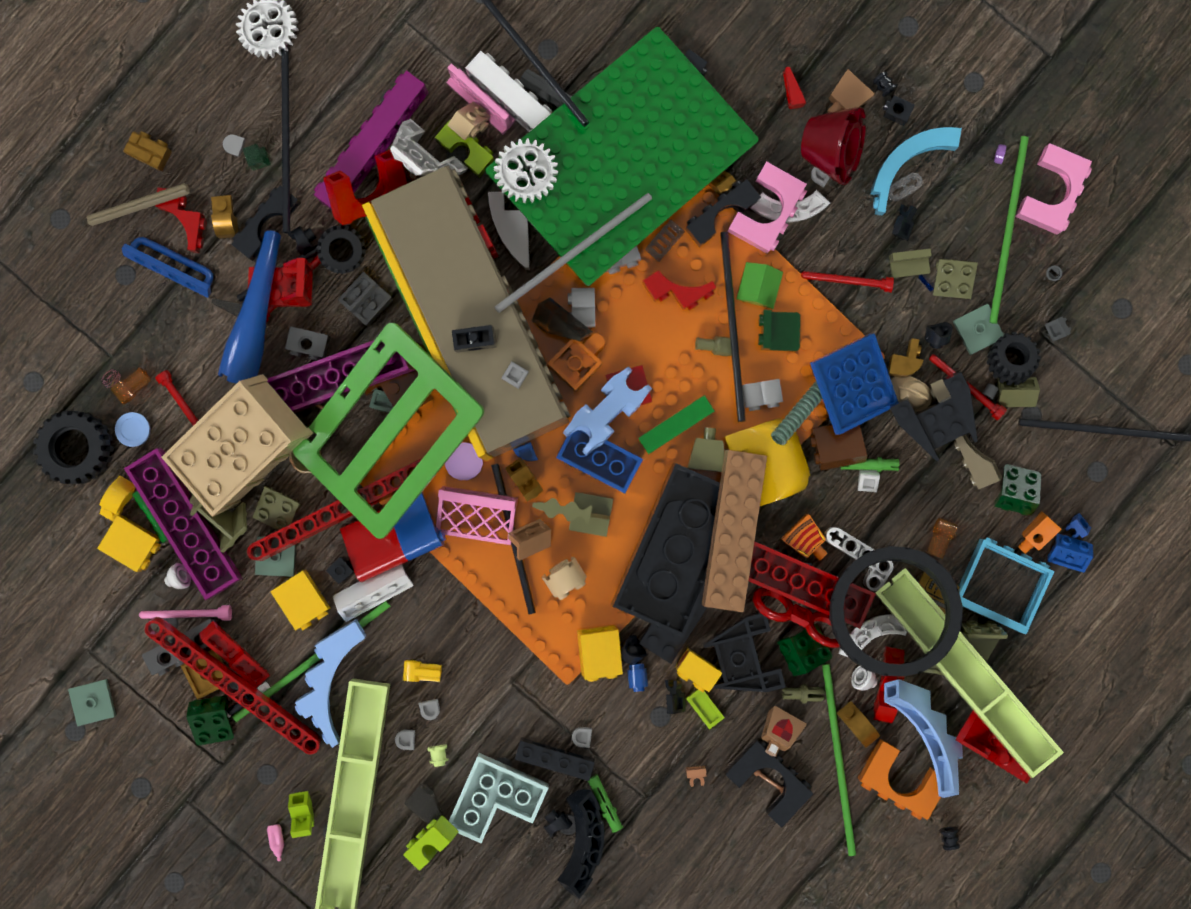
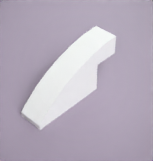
M488 192L492 219L504 246L525 270H530L528 219L520 210L505 211L504 193Z

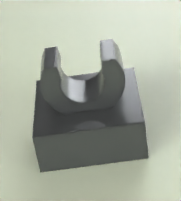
M1063 316L1045 324L1053 342L1071 334V327L1068 328L1065 322L1067 319L1063 318Z

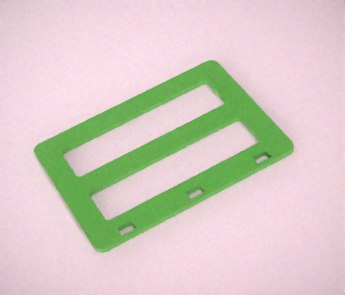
M389 323L309 426L310 430L317 434L313 441L308 438L303 440L293 449V453L376 538L382 539L390 533L483 417L484 409L398 324ZM382 341L385 344V346L379 352L378 350H376V347ZM397 351L417 370L418 377L340 475L320 455L319 451ZM348 387L351 391L344 397L341 393ZM436 389L457 409L458 414L380 513H378L356 489L423 402Z

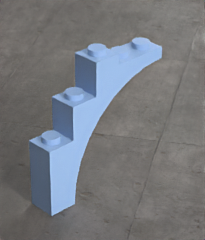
M357 619L316 643L315 653L319 659L323 658L324 661L307 670L305 681L310 688L313 687L314 689L299 697L295 702L297 713L300 716L303 715L305 719L312 715L313 724L316 728L321 729L324 742L330 744L332 748L339 744L340 737L334 727L330 713L329 696L331 683L343 657L366 637V633Z
M900 679L884 683V702L903 713L915 726L925 742L936 773L938 795L943 798L959 795L958 759L963 758L962 744L955 740L957 737L947 734L946 715L931 710L930 691Z

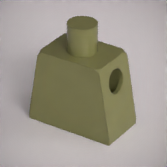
M705 428L704 439L695 438L687 466L688 469L722 472L724 443L723 441L715 440V428Z

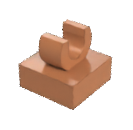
M705 766L686 767V776L690 778L689 783L691 787L694 786L693 781L696 778L700 779L701 786H704L703 777H707Z

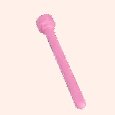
M222 605L218 609L141 611L139 617L142 619L154 617H218L222 621H230L232 618L231 605Z

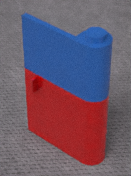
M423 492L385 538H376L359 520L340 528L354 573L360 582H364L443 546L446 540L444 532L434 526Z

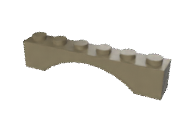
M943 378L930 384L932 387L930 392L934 399L937 398L938 402L951 396L943 382ZM966 434L954 440L956 449L961 451L963 455L962 462L965 468H969L971 472L970 480L974 486H977L978 490L1002 479L995 460L980 452L971 443Z

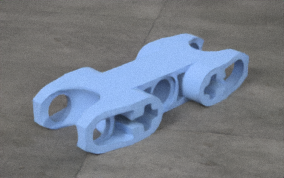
M630 367L614 375L603 386L601 392L607 397L594 410L585 404L574 415L570 424L563 431L566 437L577 430L587 433L589 442L582 451L585 455L600 447L614 433L609 424L622 411L630 417L652 388L649 385L644 386L639 391H633L627 387L626 379L632 372Z

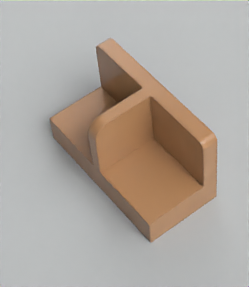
M541 519L508 533V539L517 547V558L519 560L525 559L551 546V528Z

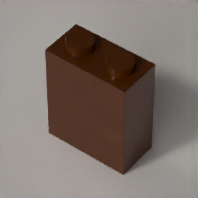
M832 425L813 428L810 444L811 447H815L814 460L816 465L819 464L820 471L866 462L867 452L860 425L840 435H835Z

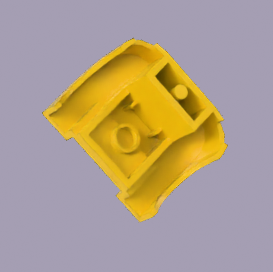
M782 418L725 436L729 450L767 456L760 506L797 494L806 489L808 485L810 471L797 433L794 432L785 445L777 444L771 437V433L782 423Z

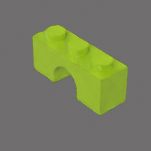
M449 120L435 136L436 141L450 153L458 146L469 148L470 155L464 161L465 166L480 178L485 173L486 168L495 161L492 156L494 153L486 146L482 148L478 144L479 140L476 137L463 140L447 126L450 122Z
M443 815L437 821L432 819L426 826L427 830L423 828L416 835L417 839L412 838L406 845L408 849L403 856L419 871L431 861L438 851L441 852L459 832Z

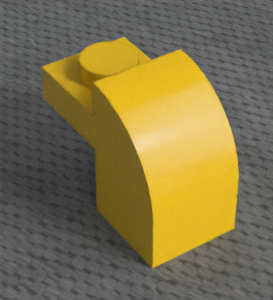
M119 476L103 495L99 504L101 506L99 514L114 521L117 515L122 514L124 506L132 499V494L136 488L134 484Z

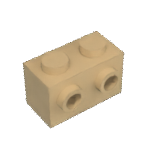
M473 101L457 110L447 126L463 140H466L470 137L474 138L479 132L482 133L488 127L487 121L491 116L482 106L477 105Z

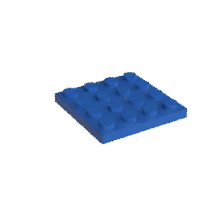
M875 333L868 334L810 362L835 435H840L890 409L891 404L898 401Z

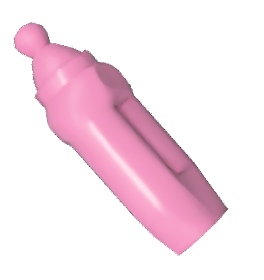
M280 824L270 825L267 827L269 846L277 857V861H281L284 848L282 828Z

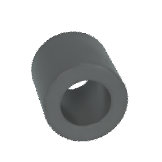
M988 383L982 394L993 400L998 388Z

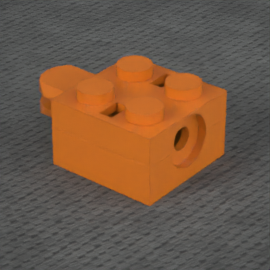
M593 333L582 343L574 336L548 362V366L576 392L602 365V362L596 355L605 346L604 338L600 334Z

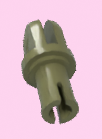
M730 337L696 338L695 350L712 351L714 355L732 356Z
M802 684L800 688L782 689L784 692L782 693L783 700L799 699L801 703H807V701H823L825 697L818 695L824 694V689L807 687V684Z

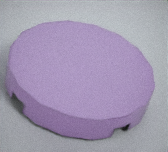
M464 442L459 445L446 461L445 467L453 478L461 481L470 480L480 473L483 459L478 458L472 444Z

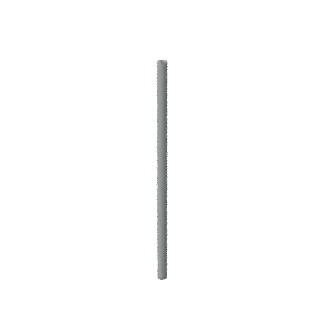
M649 193L645 194L497 304L495 306L498 313L503 311L652 200Z

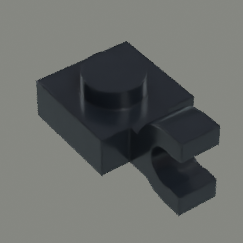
M901 204L899 211L902 216L898 215L892 234L901 240L908 241L914 226L912 218L916 214L917 208L910 206L908 210L907 206Z
M673 679L665 680L666 688L670 691V694H666L667 714L686 712L685 693L681 692L682 680H674V684Z

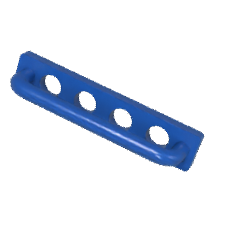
M145 237L136 238L130 246L124 244L121 248L124 257L207 298L210 296L213 273L207 267ZM140 245H145L204 274L206 278L202 282L137 250Z

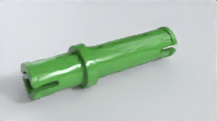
M867 458L865 463L840 467V470L899 471V459Z
M599 776L591 777L588 782L603 811V818H606L612 833L621 830L623 825L616 814L617 809L613 807ZM597 787L599 788V790H600V792H601V795H602V797H603V799H604V802H603V800H602V798H601V796H600V793H599ZM606 806L608 807V809H609V811H610V813H611V815H612V817H613V820H612V818H611V816H610V814H609V812H608Z

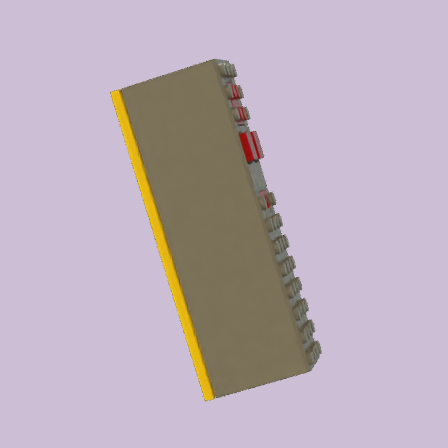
M449 165L444 166L372 200L371 204L370 202L363 204L362 207L432 358L484 409L483 417L468 434L478 458L488 461L493 456L501 455L569 423L568 418L571 417L569 410L563 401L560 402L563 399L555 383L552 384L555 380L530 331L528 322L522 314L519 303L516 300L500 313L495 309V306L511 295L513 290L510 284H508L505 275L501 276L494 261L499 256L484 225L481 224L456 170H451ZM492 325L494 327L496 348L459 353L454 351L452 330ZM511 361L529 371L519 389L501 379Z

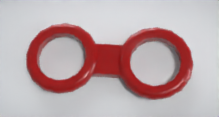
M763 587L756 589L753 593V603L756 609L765 617L777 622L790 620L805 627L808 634L821 645L831 648L840 647L836 639L823 636L814 627L813 622L822 621L831 626L829 615L819 612L812 613V611L797 604L793 605L789 598ZM771 596L776 598L785 606L786 612L777 613L770 610L763 604L761 597Z

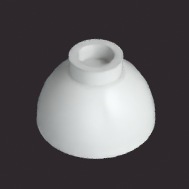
M176 563L169 568L164 581L168 587L185 589L191 584V576L184 565Z
M858 666L852 674L851 682L855 689L864 691L874 688L878 680L875 673Z

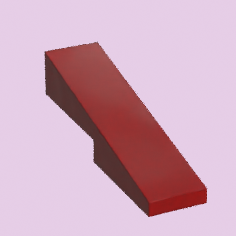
M214 621L199 633L203 643L228 662L230 668L255 688L270 676L253 657Z

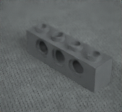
M215 618L209 619L183 634L205 649L208 646L205 643L200 644L198 642V635L212 621L217 622ZM175 638L169 640L170 643H175L176 641ZM161 645L142 654L151 675L158 673L161 676L169 672V667L175 664L176 667L184 664ZM188 648V652L185 653V654H187V655H190V654H191L190 648ZM165 652L170 654V662L164 660L163 655Z

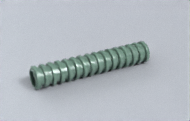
M817 382L813 383V386L796 403L785 419L782 420V423L771 433L772 439L777 444L785 445L794 432L797 431V428L801 426L823 399Z

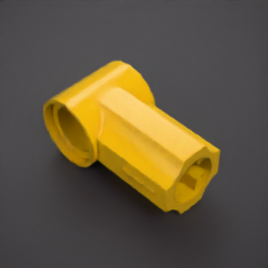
M414 660L404 661V681L419 682L423 680L440 682L442 665L426 664Z

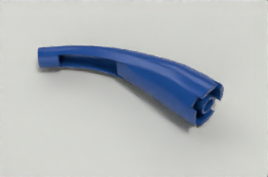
M266 231L264 233L246 297L227 339L218 370L220 377L224 374L228 376L227 381L235 384L241 380L258 376L264 353L268 305L281 241V235L275 231Z

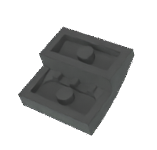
M364 272L338 299L367 327L394 300Z

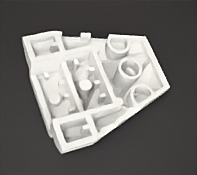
M412 119L402 122L390 150L394 159L403 162V165L411 173L425 176L449 165L451 170L455 169L458 176L468 170V167L455 156L440 163L417 143L425 131Z

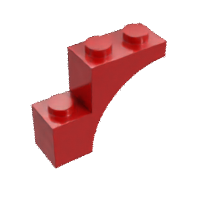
M157 187V192L165 190L166 188ZM186 196L155 205L158 209L170 212L179 219L187 234V250L193 253H200V249L204 245L202 233L207 225L205 215L200 212L183 210L187 203Z
M659 270L642 282L654 302L657 300L660 302L664 301L670 296L669 292H671L683 311L687 308L689 311L699 305L697 301L703 297L707 300L715 294L713 291L717 288L713 281L699 287L680 286L665 278Z
M885 646L883 662L888 664H904V650ZM881 675L874 703V720L893 723L898 709L884 702V683L898 679L904 681V676Z

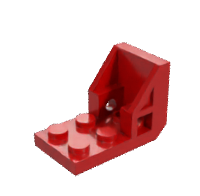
M296 258L283 263V267H275L268 306L307 307L312 305L313 267L305 258ZM249 267L248 287L255 267Z
M973 710L955 740L1021 781L1028 783L1030 776Z

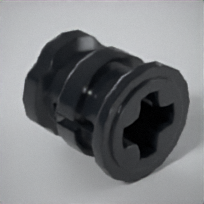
M887 71L882 72L873 80V83L878 85L877 89L883 92L882 97L889 95L898 87V84H893V79L887 76Z
M943 827L939 830V833L943 834L941 840L944 843L942 845L944 850L951 851L960 848V844L957 842L959 836L956 834L959 831L958 827Z

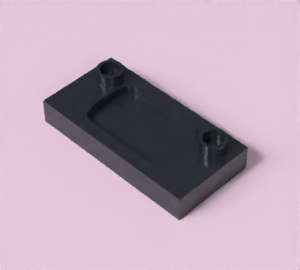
M677 463L672 464L611 603L613 607L684 638L704 592L720 486L719 482Z

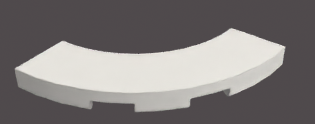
M816 190L809 197L802 199V201H797L795 206L798 208L794 216H789L786 222H797L811 218L824 210L831 202ZM762 193L760 195L761 199L751 209L757 214L775 221L781 214V201L774 200Z
M887 614L864 621L861 629L856 627L849 635L855 644L863 650L876 637L887 634L906 636L907 632L892 614ZM840 648L838 654L848 657Z

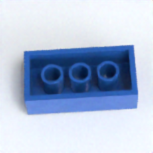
M577 430L566 438L556 457L557 459L624 494L626 493L643 460L642 458L608 440L585 455L582 451L589 442V436L586 432Z

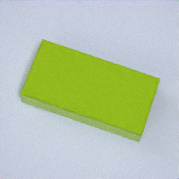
M697 689L686 697L709 730L725 718L705 691L701 692Z

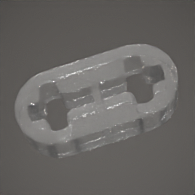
M911 173L890 186L889 198L893 201H899L917 191L922 186V177L917 173ZM910 178L913 180L917 179L916 187L914 185L907 187L906 184L911 181ZM894 187L896 189L903 187L904 190L899 193L900 196L897 194L893 195Z

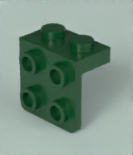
M763 310L758 318V325L761 326V334H758V345H761V350L798 351L800 348V314L797 312Z
M1006 464L1003 467L1001 492L995 499L994 507L1032 516L1040 504L1041 473Z
M814 624L815 629L822 634L819 625ZM806 629L777 642L793 677L807 674L832 659L833 656L830 648L815 641Z
M227 695L189 702L186 717L197 745L222 742L234 738V732L227 715L229 702Z

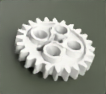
M253 0V5L247 3L248 9H241L244 15L238 16L241 22L236 23L240 28L236 33L240 36L238 39L243 43L242 46L248 49L251 54L255 52L257 57H260L262 54L265 59L268 54L274 58L275 52L281 56V49L288 51L286 45L293 46L291 38H297L293 32L299 31L294 26L298 24V21L294 18L296 14L294 11H291L290 5H287L284 0L281 2L280 0H260V2ZM275 13H278V16L275 19H272V16ZM260 17L259 21L254 23V19ZM278 31H281L280 36H279V37H275V34H276ZM263 35L260 41H256L258 36Z
M527 138L526 143L523 144L521 139H519L518 145H515L512 141L510 144L511 148L504 146L505 153L499 152L501 159L497 158L495 160V163L499 165L494 166V171L499 172L494 176L495 179H500L497 182V186H504L502 193L508 191V198L515 195L516 202L520 197L523 203L526 202L527 198L532 203L534 202V197L541 200V193L547 196V189L553 190L554 186L551 183H556L557 181L553 177L558 175V171L554 170L558 163L552 162L555 156H548L550 149L544 151V144L538 147L537 140L530 144ZM533 155L535 160L528 161L525 156ZM517 156H520V157H521L522 163H521V161L517 158ZM515 163L518 168L511 170L507 165ZM523 165H524V168H525L526 170H530V171H529V177H528V174H527L526 171L522 172V171H523ZM541 172L544 174V178L538 179L534 174ZM530 179H531L532 182L535 184V186H532V185H531ZM523 180L527 183V186L520 187L517 185V182Z

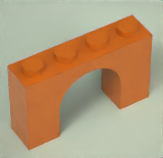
M879 739L858 776V780L862 782L861 786L869 791L871 789L878 791L877 795L886 801L890 798L895 801L894 805L902 810H905V808L911 810V815L921 820L923 817L928 820L941 798L938 795L935 770L930 767L921 784L914 791L909 793L894 791L889 785L888 774L900 750Z

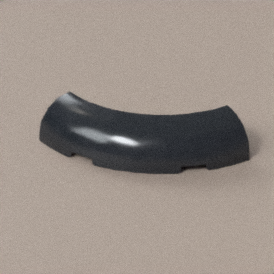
M588 789L578 790L566 798L574 815L576 836L571 858L563 873L557 879L569 893L578 899L581 898L593 880L592 875L596 865L599 866L604 847V822L601 821L600 806L592 791Z

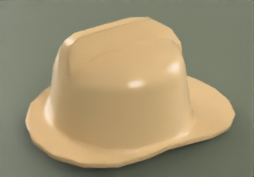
M911 376L892 378L891 382L898 401L908 396L916 412L922 411L930 405L932 394L930 388L925 383Z

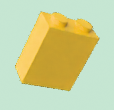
M117 515L97 549L133 571L142 572V570L145 571L151 563L150 557L152 554L157 553L161 544H159V537L127 517Z
M307 570L301 571L271 591V594L295 631L300 628L302 631L312 625L310 621L316 617L318 620L328 615L327 610L331 608Z
M615 625L577 630L581 675L585 680L592 682L603 677L613 679L618 677L617 675L623 674L619 630Z

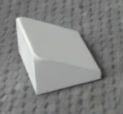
M859 470L858 491L877 492L880 479L879 472L877 470Z

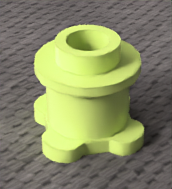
M447 744L427 748L431 755V761L429 762L431 764L434 763V767L444 766L445 762L449 760V758H446L445 749H447Z

